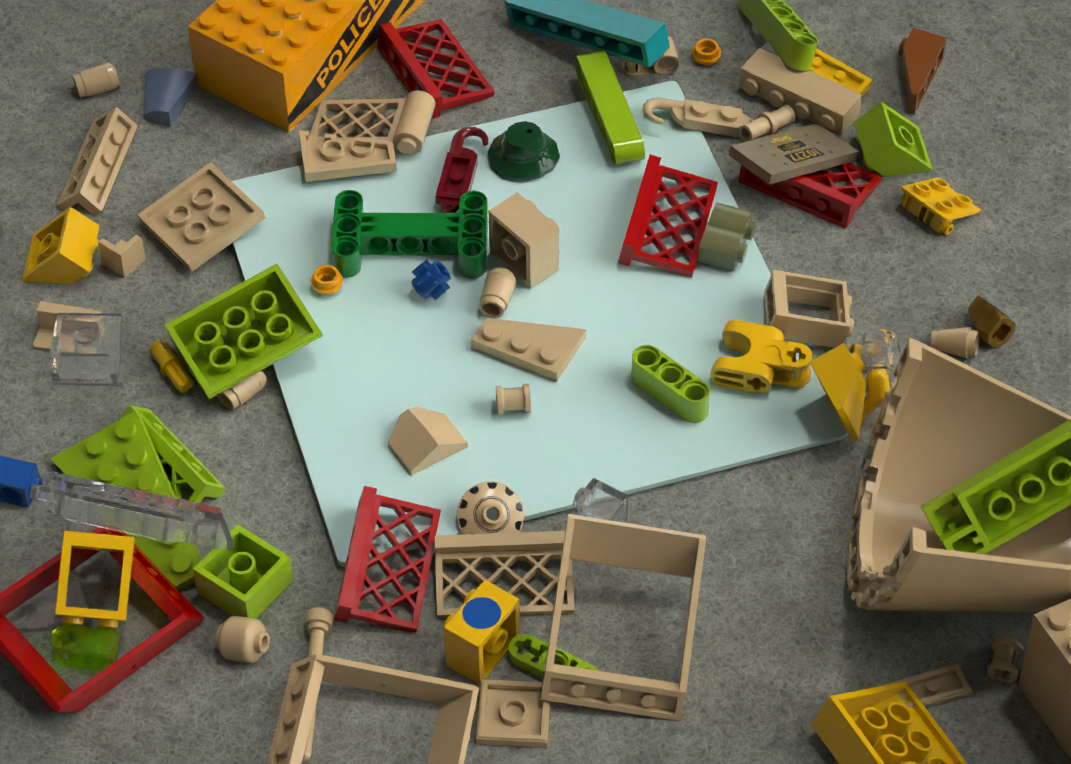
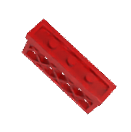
M442 19L395 29L391 22L380 25L378 49L409 93L417 90L424 91L434 98L436 105L431 120L440 117L441 110L479 102L494 96L495 91ZM438 29L442 36L438 38L426 33ZM409 37L415 39L416 42L413 44L404 41L402 38ZM422 42H425L431 45H435L436 48L432 50L420 46V44ZM441 48L454 50L455 55L451 56L439 51ZM419 54L430 59L428 62L417 59L414 55ZM435 60L448 63L449 66L445 68L433 63ZM454 66L467 68L469 72L464 74L454 71L453 68ZM428 72L441 75L443 77L441 80H437L429 77ZM448 78L463 83L460 87L457 85L447 83L446 81ZM470 84L480 86L482 90L473 91L466 89V87ZM441 91L456 94V96L444 99Z
M846 163L835 166V168L841 170L840 173H828L827 169L820 170L821 174H806L777 183L767 184L741 165L738 182L846 229L852 222L853 214L875 191L882 177L853 164ZM863 179L868 181L869 184L856 185L854 180ZM846 181L848 185L835 187L833 182Z
M650 154L618 263L630 266L631 260L692 277L698 258L699 245L706 229L718 182L659 165L661 157ZM665 177L675 180L678 186L668 189L661 179ZM699 187L709 190V193L698 198L691 189ZM684 192L690 201L679 204L674 195ZM666 199L672 208L661 211L655 202ZM695 207L701 214V217L691 220L685 211ZM678 214L684 223L673 227L667 218ZM660 221L666 230L655 234L649 224ZM690 230L696 239L685 243L679 233ZM671 236L678 246L666 249L660 240ZM653 243L659 253L652 255L642 252L641 248ZM683 252L690 261L689 265L676 262L672 256Z
M364 486L358 502L333 620L347 623L348 618L402 631L417 632L441 510L377 495V488ZM379 507L393 509L399 518L386 525L378 514ZM417 515L431 518L430 527L420 533L410 521V519ZM376 524H377V526H378L380 529H378V530L375 531V526H376ZM404 524L413 537L399 544L390 530ZM384 534L393 548L379 554L372 541ZM428 536L427 543L423 539ZM417 542L425 554L424 557L413 563L404 549ZM398 553L406 567L393 574L384 560ZM371 554L372 557H373V559H371L370 561H368V560H369V555ZM378 564L387 578L373 584L366 575V570ZM422 565V569H421V573H420V571H419L417 568ZM411 572L419 584L418 587L407 593L398 581V578ZM363 583L367 587L364 591H362ZM392 583L401 597L387 604L378 590ZM372 594L381 607L374 612L358 609L360 600ZM416 595V599H415V603H414V601H413L411 598ZM405 602L413 613L412 620L398 619L391 609Z

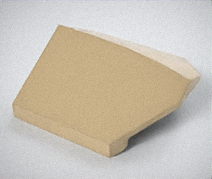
M414 407L407 409L399 415L389 438L388 446L407 471L413 475L467 448L468 443L444 413Z

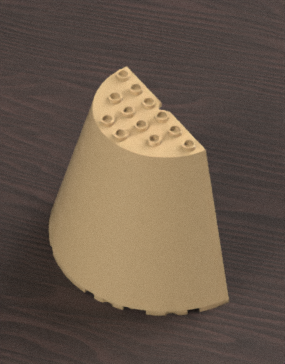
M909 338L893 372V376L897 377L895 387L892 386L891 392L886 391L880 413L870 437L868 446L874 448L871 460L867 459L863 468V472L869 473V476H860L858 482L857 497L851 518L859 520L854 531L849 532L847 549L848 589L854 591L851 599L856 602L858 607L866 610L1038 613L1071 599V505L986 554L945 550L920 507L922 504L1071 419V416L918 340Z

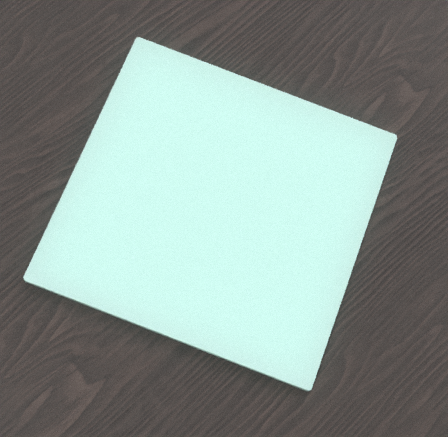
M676 81L663 82L623 92L642 136L645 148V159L613 165L587 100L470 126L482 129L489 138L487 146H484L482 139L477 136L467 137L463 144V147L473 150L478 156V165L471 191L475 190L484 193L488 201L486 272L478 278L471 279L461 275L458 268V255H362L360 272L353 277H343V285L336 293L329 295L320 294L311 285L312 275L318 267L323 265L333 266L331 242L335 198L340 192L344 190L359 192L363 198L364 213H443L440 205L436 204L435 195L453 136L460 129L425 137L423 147L417 154H403L394 147L397 165L396 172L306 182L304 167L299 165L232 181L263 210L266 219L232 243L244 280L277 263L323 334L321 338L272 365L337 562L340 566L344 567L346 563L358 502L364 486L377 488V495L440 509L441 513L436 536L463 535L457 522L458 504L468 489L481 482H499L510 487L521 500L524 510V521L824 445L843 440L846 437L847 431L826 396L811 364L809 366L811 369V379L804 387L790 388L772 383L770 390L762 394L720 387L711 378V368L718 358L723 356L736 358L745 355L742 352L726 347L722 338V331L727 322L730 320H740L766 325L764 291L771 274L754 239L746 240L745 245H748L745 260L743 263L738 262L734 271L700 263L698 258L692 277L631 260L630 266L618 263L650 154L661 157L659 165L718 182L708 222L716 202L738 208L701 131L682 128V125L674 121L671 111L651 110L656 117L663 120L662 124L649 121L643 114V104L651 98L684 101L685 97ZM522 121L535 123L542 132L546 133L557 143L560 159L553 171L540 178L525 181L503 179L491 169L488 150L492 141L507 131L508 127L514 123ZM665 177L661 179L668 189L678 186L675 180ZM699 187L691 189L698 198L709 193V190ZM517 192L527 201H532L537 209L547 218H552L557 223L560 230L559 270L532 288L528 287L514 275L516 286L507 309L501 317L492 319L586 329V339L557 382L471 348L472 337L484 320L491 318L484 315L479 309L480 297L487 274L498 267L508 269L490 254L489 210ZM684 192L674 195L679 204L690 201ZM666 199L655 202L661 211L672 208ZM695 207L685 211L691 220L701 217V214ZM678 214L667 218L673 227L684 223ZM660 221L649 224L655 234L666 230ZM690 230L679 233L685 243L696 239ZM671 236L660 240L666 249L678 246ZM653 243L641 248L642 252L652 255L659 253ZM683 252L672 256L676 262L689 265L690 261ZM426 259L431 264L434 261L441 262L451 276V279L446 282L450 288L436 300L431 295L428 298L421 297L411 283L412 279L416 277L412 271ZM641 345H652L658 348L709 386V413L705 420L691 423L682 419L632 381V353L635 348ZM796 353V360H799V353ZM792 371L793 378L795 377V371ZM523 384H529L531 413H525L524 410L504 411L503 415H498L496 386H501L504 389L522 387ZM414 407L444 413L467 441L468 447L411 475L388 446L389 438L399 415L407 409ZM379 507L378 514L386 525L399 518L393 509ZM489 508L486 515L488 519L496 520L498 512L494 508ZM419 515L410 519L419 533L429 528L431 524V518ZM376 524V526H375V531L378 530V529H380V528L377 526V524ZM404 524L390 530L399 544L413 537ZM384 534L372 541L379 554L393 548ZM426 536L425 538H423L426 543H427L428 536ZM416 542L408 546L404 550L408 551L420 548V546ZM371 554L369 555V560L373 559Z

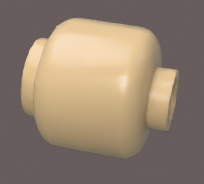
M231 616L218 627L215 635V644L224 659L251 664L258 661L263 653L268 650L270 637L260 620Z

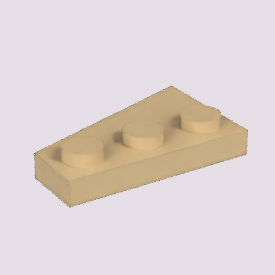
M299 130L306 182L397 171L393 141L356 137L351 141L337 139L336 134L325 133L324 137L310 136L309 131Z
M486 318L472 337L471 348L557 382L586 339V329Z

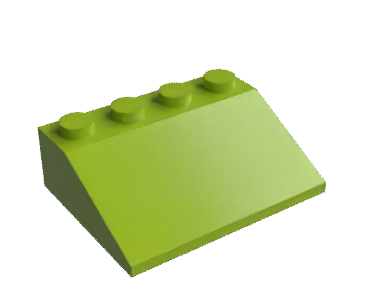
M277 263L164 325L172 344L183 359L184 364L209 399L323 336L321 330Z

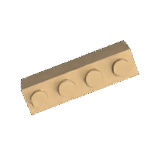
M759 48L741 67L739 88L743 89L747 94L756 95L767 100L774 107L789 105L798 118L819 123L827 130L842 135L860 114L861 94L809 70H795L789 67L781 57L762 48Z

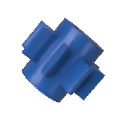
M426 259L412 271L416 276L411 281L412 286L423 298H428L431 295L436 300L450 288L446 283L451 279L450 273L439 261H434L431 264Z

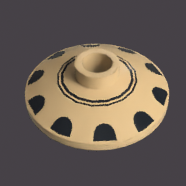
M487 481L474 485L464 493L457 508V522L463 535L519 533L524 521V510L520 498L510 487L499 482ZM489 508L497 510L498 517L496 520L488 519L486 512Z

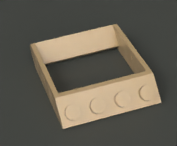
M568 514L540 699L680 721L687 690L706 535ZM569 559L691 578L678 683L554 664Z
M315 654L292 663L267 764L302 763L321 681L440 703L427 764H464L479 688L475 685Z

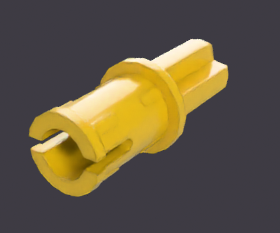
M158 340L154 342L149 348V353L159 364L161 374L164 377H169L181 393H187L189 389L194 387V381L185 370L183 359L180 356H176L167 341L162 340L160 342Z

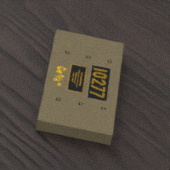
M819 123L730 145L728 155L767 184H773L856 161L859 151Z

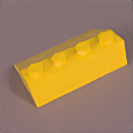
M906 681L829 696L811 723V726L839 764H967ZM903 691L907 699L903 700L898 692ZM912 702L914 708L908 707L906 703Z

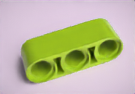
M641 345L635 348L632 353V381L682 419L691 423L705 420L709 413V386L658 348L652 345Z

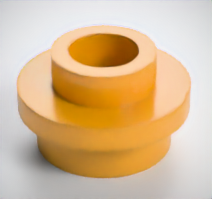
M708 38L701 39L692 49V58L698 64L713 65L721 59V49L716 41Z
M323 265L315 270L311 278V285L317 293L329 295L341 289L343 277L334 266Z

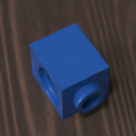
M0 456V502L29 508L33 497L38 498L43 487V480L39 476L37 464Z

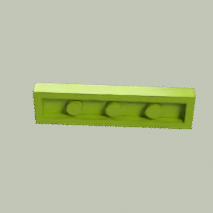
M133 405L127 407L120 419L137 411L143 419L162 465L169 464L172 467V481H170V484L184 516L192 515L205 496L218 498L224 493L226 488L150 409ZM189 484L194 493L185 503L182 500L181 485Z

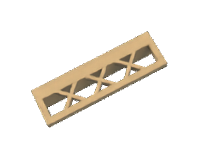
M117 107L93 119L56 206L60 209L66 210L79 203L91 214L97 215L102 212L138 126Z

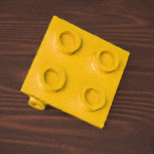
M932 178L901 186L900 188L905 192L900 198V202L903 203L902 207L918 219L924 217L923 222L925 224L930 222L929 226L939 234L949 235L954 229V225L951 224L953 220L974 215L981 211V209L972 204L973 201L969 197L958 194L949 187L948 182L941 178Z

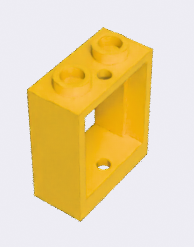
M64 531L55 611L56 616L63 617L62 623L83 625L84 619L98 620L97 626L118 628L119 622H126L135 543L134 537ZM72 548L124 553L118 611L66 607Z

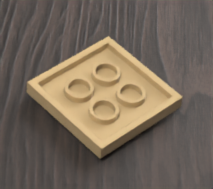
M211 162L137 215L140 222L191 272L266 219L263 210Z

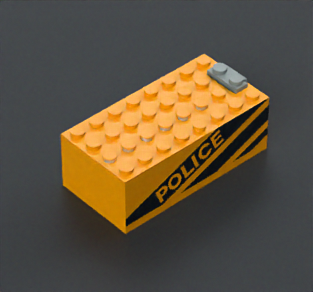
M216 0L188 26L194 73H197L198 79L196 85L290 132L377 47L381 24L391 22L396 29L424 0Z

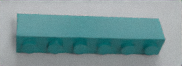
M505 1L509 22L518 28L597 52L606 51L607 55L646 67H650L670 48L665 23L591 1Z

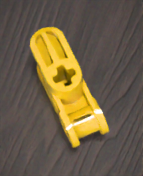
M730 320L725 324L722 338L726 347L742 352L745 355L736 358L723 356L714 362L710 375L716 385L762 394L770 390L772 383L790 388L804 387L809 383L811 379V369L809 366L810 361H812V352L809 347L798 342L784 341V334L772 326L740 320ZM796 353H799V360H796ZM792 371H795L794 378L792 377Z

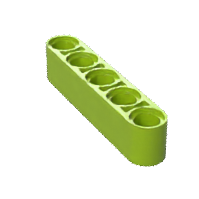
M739 0L738 7L789 67L799 71L811 69L819 40L785 0Z
M606 51L575 56V69L578 80L613 165L645 159L642 136Z

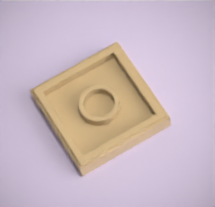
M481 679L476 744L547 748L550 701L540 699L543 682Z

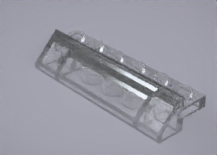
M56 472L54 473L53 480L46 479L45 485L31 484L29 498L50 502L48 512L54 513L56 518L164 542H186L213 549H233L234 542L220 507Z

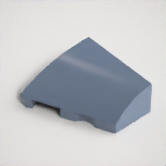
M174 68L148 69L146 72L144 119L171 127L185 108L184 100L198 82L197 73Z

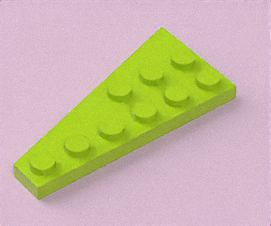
M137 411L128 414L50 458L115 526H119L128 537L135 538V544L178 590L195 584L193 568L202 560L201 554L143 419Z

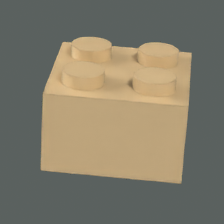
M518 192L489 210L490 254L528 287L532 288L559 270L560 230L552 218H547L537 209L532 201H527Z

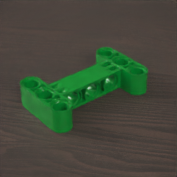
M344 190L335 198L331 242L333 266L338 269L344 278L353 277L360 272L362 255H458V268L462 276L473 279L482 276L486 272L488 201L485 194L480 191H468L460 197L459 213H364L363 198L359 192Z

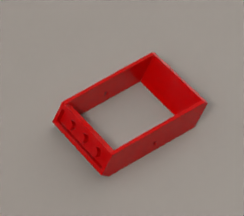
M100 525L90 532L127 536L119 526ZM135 543L131 577L165 612L172 622L74 691L6 617L8 613L59 579L62 552L0 593V655L22 673V680L30 687L35 688L43 697L45 706L54 712H80L195 629L205 619ZM72 548L70 571L101 550ZM108 551L123 566L124 553Z

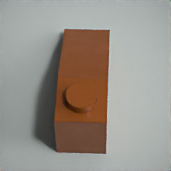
M916 28L912 29L908 38L902 39L898 54L902 55L901 70L909 113L914 115L944 58L947 37Z

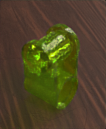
M62 624L55 628L51 634V643L55 648L54 659L60 666L96 671L97 668L105 669L117 660L121 635L115 629ZM68 633H71L72 640H69ZM64 653H67L68 660L65 659Z

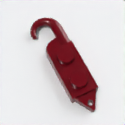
M465 127L457 131L453 136L435 195L436 204L440 205L443 213L457 212L459 210L460 197L464 193L471 191L478 165V156L473 150L463 147V144L467 137L477 136L482 139V144L487 146L489 138L480 128Z

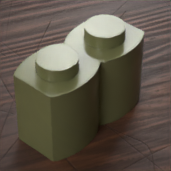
M716 202L699 245L698 262L731 271L735 270L738 262L743 263L748 248L745 242L746 240L753 239L756 222H752V211Z

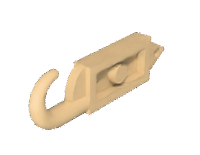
M651 98L643 104L642 108L644 116L656 124H662L663 120L656 117L652 113V109L671 111L674 121L682 125V128L739 138V126L754 120L743 114L742 109L687 99L678 101L666 98Z

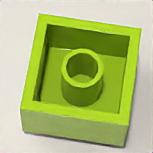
M239 524L193 568L197 593L232 616L257 619L293 582L291 558Z

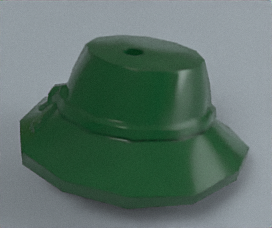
M527 121L517 122L508 127L507 131L493 139L488 150L491 169L503 179L515 181L540 178L553 171L560 159L557 143L546 133L542 132L535 123Z

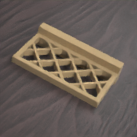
M565 531L435 536L437 618H448L451 613L456 614L463 606L462 604L459 608L444 609V599L453 590L465 599L468 593L458 585L470 574L480 583L487 580L475 570L482 562H492L499 568L487 581L493 584L505 573L516 582L508 593L514 596L523 588L534 597L527 606H520V615L553 614L554 605L545 597L557 587L558 576L555 577L543 566L551 559H561ZM569 559L564 593L567 595L568 604H562L561 614L575 613L572 559ZM525 560L533 568L523 578H520L510 567L516 561ZM457 563L465 570L452 581L443 573V564ZM537 572L550 581L540 593L527 583ZM443 582L448 585L444 590H443Z

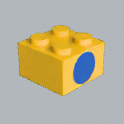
M484 580L476 590L472 589L467 594L463 606L456 614L451 613L443 625L446 666L481 685V679H486L509 651V643L512 638L520 635L519 598L487 580Z

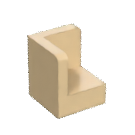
M135 235L128 242L120 240L116 245L103 238L98 242L102 265L123 278H126L146 260L143 240L138 235Z

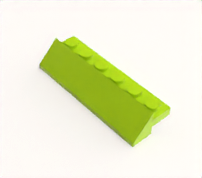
M1071 419L920 506L933 528L934 534L945 550L986 554L1071 505Z

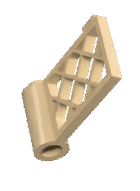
M418 90L410 92L407 98L322 100L310 136L319 137V134L331 129L334 132L333 134L337 135V139L352 141L356 137L393 141V146L401 153L407 155L417 154L423 147L435 109V100L429 93ZM389 109H397L396 112L386 118L382 115V113ZM328 110L341 111L330 119L326 117ZM360 110H369V112L359 118L354 116ZM347 118L351 121V123L341 129L336 127L337 124ZM374 118L380 121L368 129L364 126ZM358 128L362 131V133L355 137H346ZM385 128L389 130L388 137L374 136Z

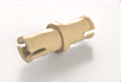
M784 105L772 112H763L757 116V119L739 126V135L744 142L754 140L763 135H772L776 133L777 129L795 121L794 110L789 105Z

